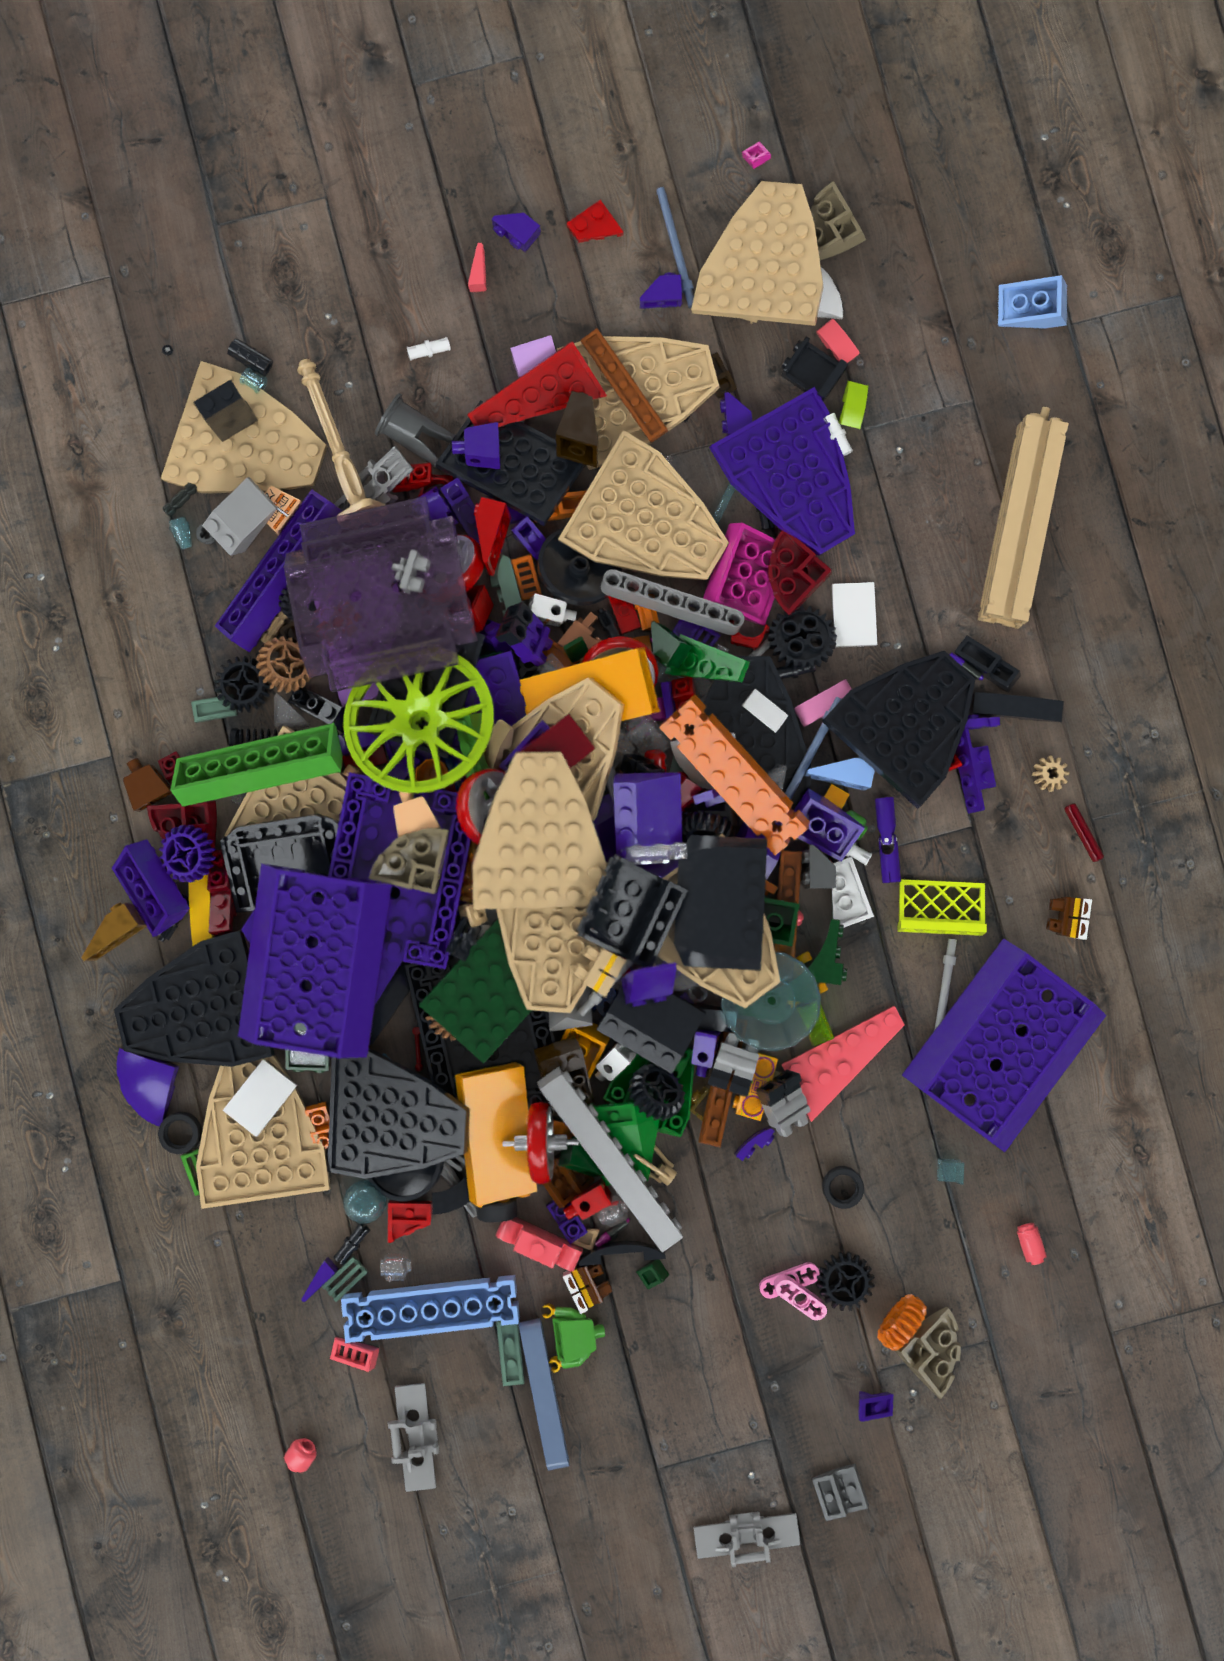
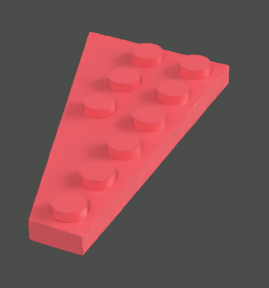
M895 1006L781 1064L784 1071L790 1070L800 1074L802 1079L800 1086L807 1099V1105L811 1109L807 1113L811 1122L905 1025Z

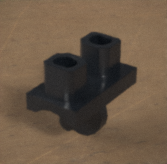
M465 916L462 917L445 952L466 962L470 949L473 945H477V937L482 927L479 925L472 928L469 919Z

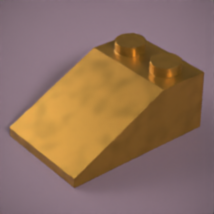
M120 902L110 908L111 912L104 917L82 955L83 961L98 960L147 927L133 904H122Z

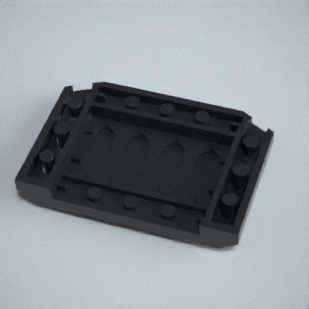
M312 814L248 824L235 828L229 835L221 839V849L236 913L253 911L255 909L262 863L306 870L305 873L329 876L339 820L321 814ZM315 892V897L324 898L323 893Z
M691 835L678 860L677 885L688 891L675 917L674 945L683 966L761 971L767 839Z

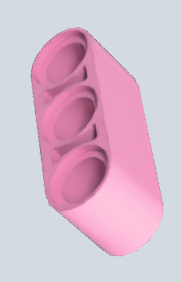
M846 679L794 708L803 727L822 718L825 712L829 711L836 697L842 699L852 690Z

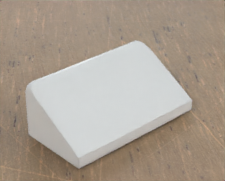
M756 689L753 690L742 704L744 708L775 733L788 717L784 711Z

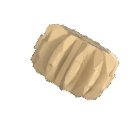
M1048 756L1047 760L1041 758L1039 759L1040 764H1034L1033 766L1038 770L1032 773V776H1038L1034 783H1041V790L1046 789V787L1049 792H1053L1054 787L1060 790L1062 788L1061 783L1066 784L1068 782L1063 777L1069 775L1068 771L1063 770V768L1067 767V764L1060 765L1061 758L1059 757L1055 760L1053 756ZM1052 770L1051 774L1054 775V777L1049 778V773L1047 771Z

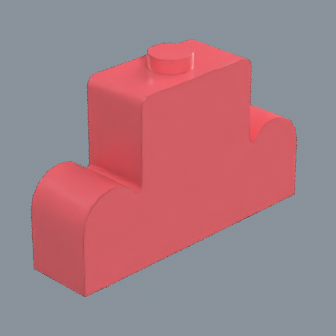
M517 1217L501 1222L496 1232L497 1238L515 1245L514 1251L551 1268L557 1264L566 1270L574 1271L583 1252V1247L573 1243L569 1244L567 1240Z

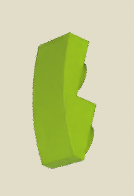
M847 381L842 399L844 405L839 424L858 429L861 428L868 394L867 385Z

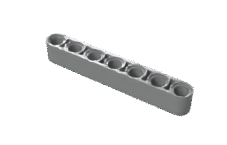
M608 570L605 572L601 582V590L608 596L727 635L738 633L744 622L743 613L737 609L621 571ZM607 581H613L616 585H611ZM628 587H633L636 591L632 592ZM648 594H653L656 598H651ZM668 600H673L677 605L670 604ZM688 607H693L696 611H691ZM709 613L714 614L717 618L710 617ZM729 620L735 621L737 625L731 624Z

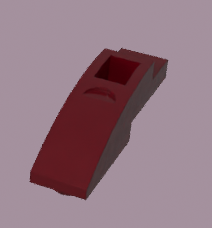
M222 849L215 850L212 854L216 858L212 860L214 866L209 869L210 873H208L207 890L210 892L209 933L211 935L232 933L233 917L236 916Z

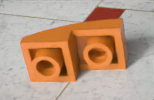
M322 1102L306 1106L305 1114L309 1116L316 1127V1132L310 1131L313 1143L319 1144L320 1139H322L323 1146L327 1149L330 1118L327 1103ZM319 1134V1137L316 1142L313 1135Z

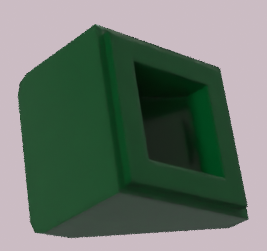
M581 636L563 647L572 663L583 658L589 650Z
M660 1259L652 1260L636 1271L648 1290L664 1282L669 1276Z

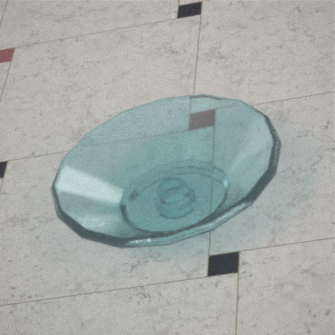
M775 952L780 983L748 1007L743 1008L722 997L721 1007L728 1027L740 1041L758 1050L779 1051L797 1045L811 1033L820 1014L821 995L814 975L803 962L786 953ZM771 996L776 999L774 1005L768 1003V999Z

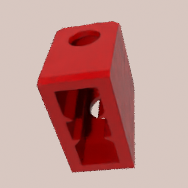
M600 1179L587 1187L582 1193L573 1197L572 1204L563 1209L569 1221L577 1216L584 1220L611 1205L613 1195L603 1179ZM586 1201L589 1203V1205L585 1206L582 1204V1202Z

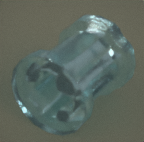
M248 367L242 373L239 381L241 385H247L258 394L260 392L259 388L265 389L268 379L264 376L260 377Z

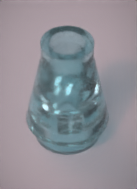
M185 517L169 521L170 527L168 528L179 544L180 549L192 547L189 521H186Z

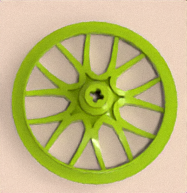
M413 646L399 649L374 662L354 684L344 712L343 727L346 744L358 767L373 781L386 788L404 793H426L439 790L465 776L484 754L493 730V701L487 684L478 670L458 654L433 646ZM421 660L412 684L400 664ZM434 660L447 664L433 693L424 697L422 694V679L427 661ZM396 666L408 690L406 701L396 700L387 692L377 678ZM452 667L459 670L470 680L445 690ZM375 682L388 701L362 700L370 686ZM471 686L475 687L481 704L447 713L441 711L442 704L451 696ZM360 706L385 709L393 712L396 716L390 723L357 726ZM482 710V723L479 734L455 721ZM423 720H425L428 726L426 725L421 729L418 724H422ZM445 727L455 728L478 739L466 757L445 744L439 738V731ZM358 732L382 733L364 753L359 741ZM395 736L403 737V743L382 772L369 761L370 755L387 740ZM424 742L430 747L437 778L416 781L414 771L416 747ZM438 747L463 761L453 770L442 775ZM407 754L411 781L400 780L387 775Z

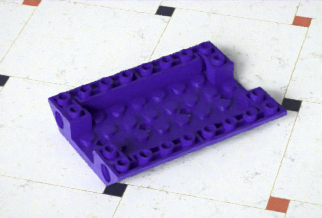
M349 772L329 871L330 877L343 879L352 877L376 881L369 879L374 863L379 855L384 853L392 842L398 838L394 806L402 803L399 791L386 788L368 776ZM435 790L426 793H413L414 798L423 796L441 829L449 830L438 892L432 894L392 885V887L399 888L400 896L397 899H390L386 929L392 933V938L389 942H384L382 958L446 969L449 953L445 951L453 935L470 839L464 833L458 821L456 812L458 793ZM316 937L315 946H318V939H317V937Z
M262 863L238 1036L257 1045L336 1058L368 1057L392 884L352 877L343 879L305 873L306 870ZM315 892L323 893L325 899L322 904L314 901L313 896ZM309 936L317 937V947L309 946L307 942ZM304 979L311 981V991H306L302 988L301 983ZM297 1023H303L306 1026L305 1034H299L296 1031Z
M1002 939L902 1073V1076L1003 1152H1006L1107 1015L1096 1004L1029 954L1009 941ZM1049 989L1052 992V998L1045 1002L1042 999V992ZM1020 1024H1024L1027 1029L1023 1036L1016 1034V1028ZM993 1059H999L1001 1062V1067L996 1071L990 1068V1063ZM970 1093L974 1094L975 1102L972 1105H966L964 1102L965 1096Z

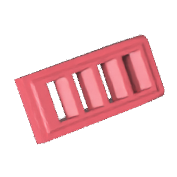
M482 243L477 244L468 281L470 292H484L487 290L485 251Z
M336 1337L330 1359L370 1372L376 1366L379 1348L359 1342L345 1343V1339ZM342 1345L345 1346L343 1356L339 1355ZM350 1348L353 1349L351 1358L348 1357ZM358 1351L361 1352L359 1360H357Z

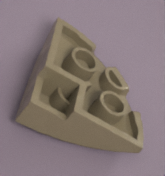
M834 181L831 182L814 198V204L810 209L815 224L820 260L840 254L866 240L862 229Z
M440 828L420 829L397 838L384 853L379 855L371 870L369 879L436 894L441 879L449 830Z
M948 1307L925 1318L917 1332L913 1335V1338L907 1344H904L902 1348L895 1351L912 1372L939 1399L945 1395L955 1376L952 1372L955 1362L960 1361L961 1345L957 1342L956 1334L959 1328Z

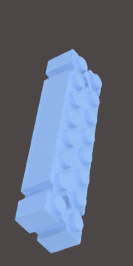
M499 1276L497 1282L490 1283V1278L374 1290L370 1291L367 1297H363L362 1292L345 1294L341 1299L343 1317L348 1316L349 1319L344 1324L345 1343L361 1342L366 1335H371V1340L493 1327L494 1321L501 1320V1326L519 1324L518 1301H513V1298L517 1295L516 1276ZM493 1298L500 1300L498 1305H494V1301L491 1303ZM364 1312H367L368 1315L370 1314V1319H365L366 1316L363 1317Z

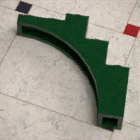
M831 919L828 935L820 953L800 976L784 986L766 992L746 1008L734 1003L733 1010H738L737 1015L784 1022L786 1017H790L791 1005L787 1004L788 1000L813 1003L814 999H818L819 987L815 986L816 982L842 985V981L847 979L848 969L844 968L842 963H835L836 959H840L841 946L837 945L838 937H843L844 925L840 924V920Z

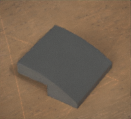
M856 1464L843 1466L812 1478L826 1521L846 1517L847 1513L868 1509L869 1503Z

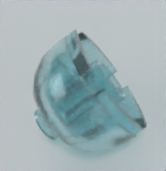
M360 1180L352 1184L347 1189L343 1198V1208L346 1215L352 1221L359 1224H368L376 1221L383 1214L387 1205V1197L383 1196L379 1189L368 1180Z

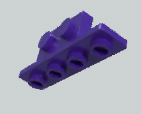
M964 728L955 754L962 763V766L958 767L967 813L970 814L985 810L981 790L996 787L988 745L972 748L969 729Z

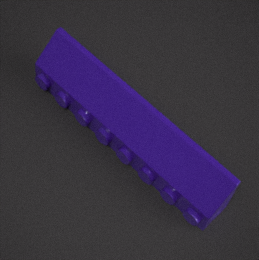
M311 489L218 620L215 627L229 640L250 653L252 648L258 644L262 634L270 627L274 617L281 611L278 603L282 602L279 600V595L284 596L281 591L283 589L287 591L286 585L293 586L292 582L299 584V581L303 579V576L308 572L313 562L319 558L323 548L331 541L333 534L340 527L337 515L342 510Z

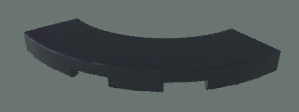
M467 1175L455 1186L444 1191L432 1193V1215L457 1210L470 1202Z

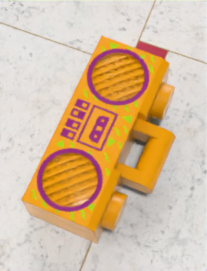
M758 1052L759 1058L748 1097L735 1095L732 1108H735V1114L761 1121L764 1109L756 1089L768 1081H772L778 1058Z

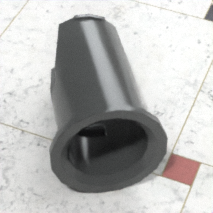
M398 393L383 414L374 434L376 436L385 434L436 468L435 463L438 461V458L418 439L420 434L424 432L431 437L449 443L456 434L449 432L403 401V395Z

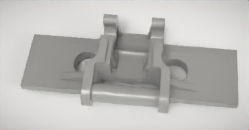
M396 446L377 463L371 459L367 463L368 465L358 474L361 483L372 475V479L363 487L366 498H371L384 504L388 502L394 503L398 499L396 495H392L390 492L414 469ZM385 472L388 476L387 482L384 479ZM345 495L334 503L342 511L350 507ZM342 526L338 528L343 535L350 530Z
M425 1383L395 1386L398 1420L388 1422L393 1450L391 1461L393 1464L403 1463L406 1492L436 1488L433 1454H439L436 1420L430 1419L428 1414ZM416 1410L419 1413V1418L416 1421L410 1420L407 1416L408 1411ZM399 1428H405L406 1433H408V1452L402 1453ZM413 1457H424V1461L421 1464H415L412 1461Z
M759 1511L729 1515V1521H725V1523L694 1527L697 1558L730 1555L731 1567H736V1564L765 1560L768 1563L770 1562L769 1549L800 1545L796 1513L771 1517L760 1516ZM767 1527L774 1530V1535L771 1538H765L762 1534V1531ZM723 1533H728L732 1537L731 1541L727 1544H723L719 1540ZM746 1543H757V1546L764 1548V1551L734 1555V1551L740 1549V1545Z

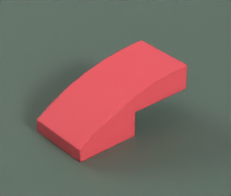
M831 319L816 331L825 347L832 351L838 362L842 359L848 363L860 354L849 336L834 319Z

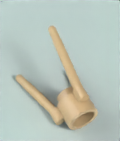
M656 1145L654 1151L665 1165L661 1163L656 1167L639 1155H634V1158L654 1171V1174L650 1172L649 1177L657 1182H663L668 1186L675 1178L677 1172L672 1169L674 1164L665 1157Z

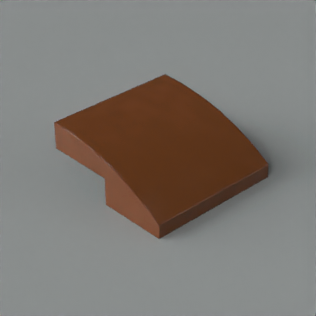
M559 1153L554 1157L552 1179L549 1183L543 1184V1186L557 1206L563 1208L573 1197L582 1193L595 1179L591 1176L558 1166Z

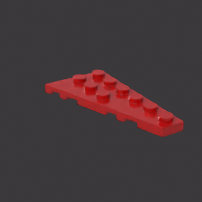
M571 341L467 413L474 426L498 422V427H502L506 424L566 408L572 391L586 393L588 396L593 397V400L606 397L607 394L573 341Z

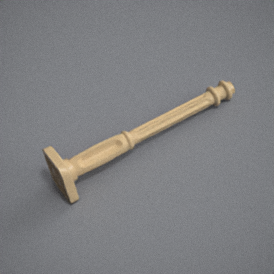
M310 359L301 360L297 371L303 376L302 384L307 386L333 454L332 461L334 462L341 488L350 504L349 508L337 515V521L342 527L353 531H362L389 514L388 507L384 503L366 498L358 472L350 459L349 452L344 449L319 383L320 375L315 373L316 364L311 362Z

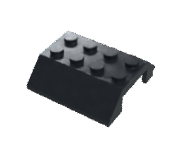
M615 855L614 858H610L604 870L607 873L606 876L602 875L596 887V897L592 896L585 911L588 913L587 916H583L577 928L579 931L578 936L645 968L652 967L688 890L634 865L629 860Z

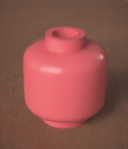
M306 1438L296 1439L292 1442L284 1456L289 1470L299 1473L307 1471L316 1459L315 1445Z

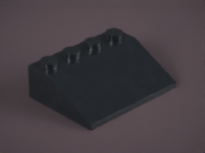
M621 985L601 1017L597 1031L672 1074L706 1012L673 993L666 997V1001L654 1003L653 999L646 1000L645 1005L633 1007L632 1003L626 1004Z

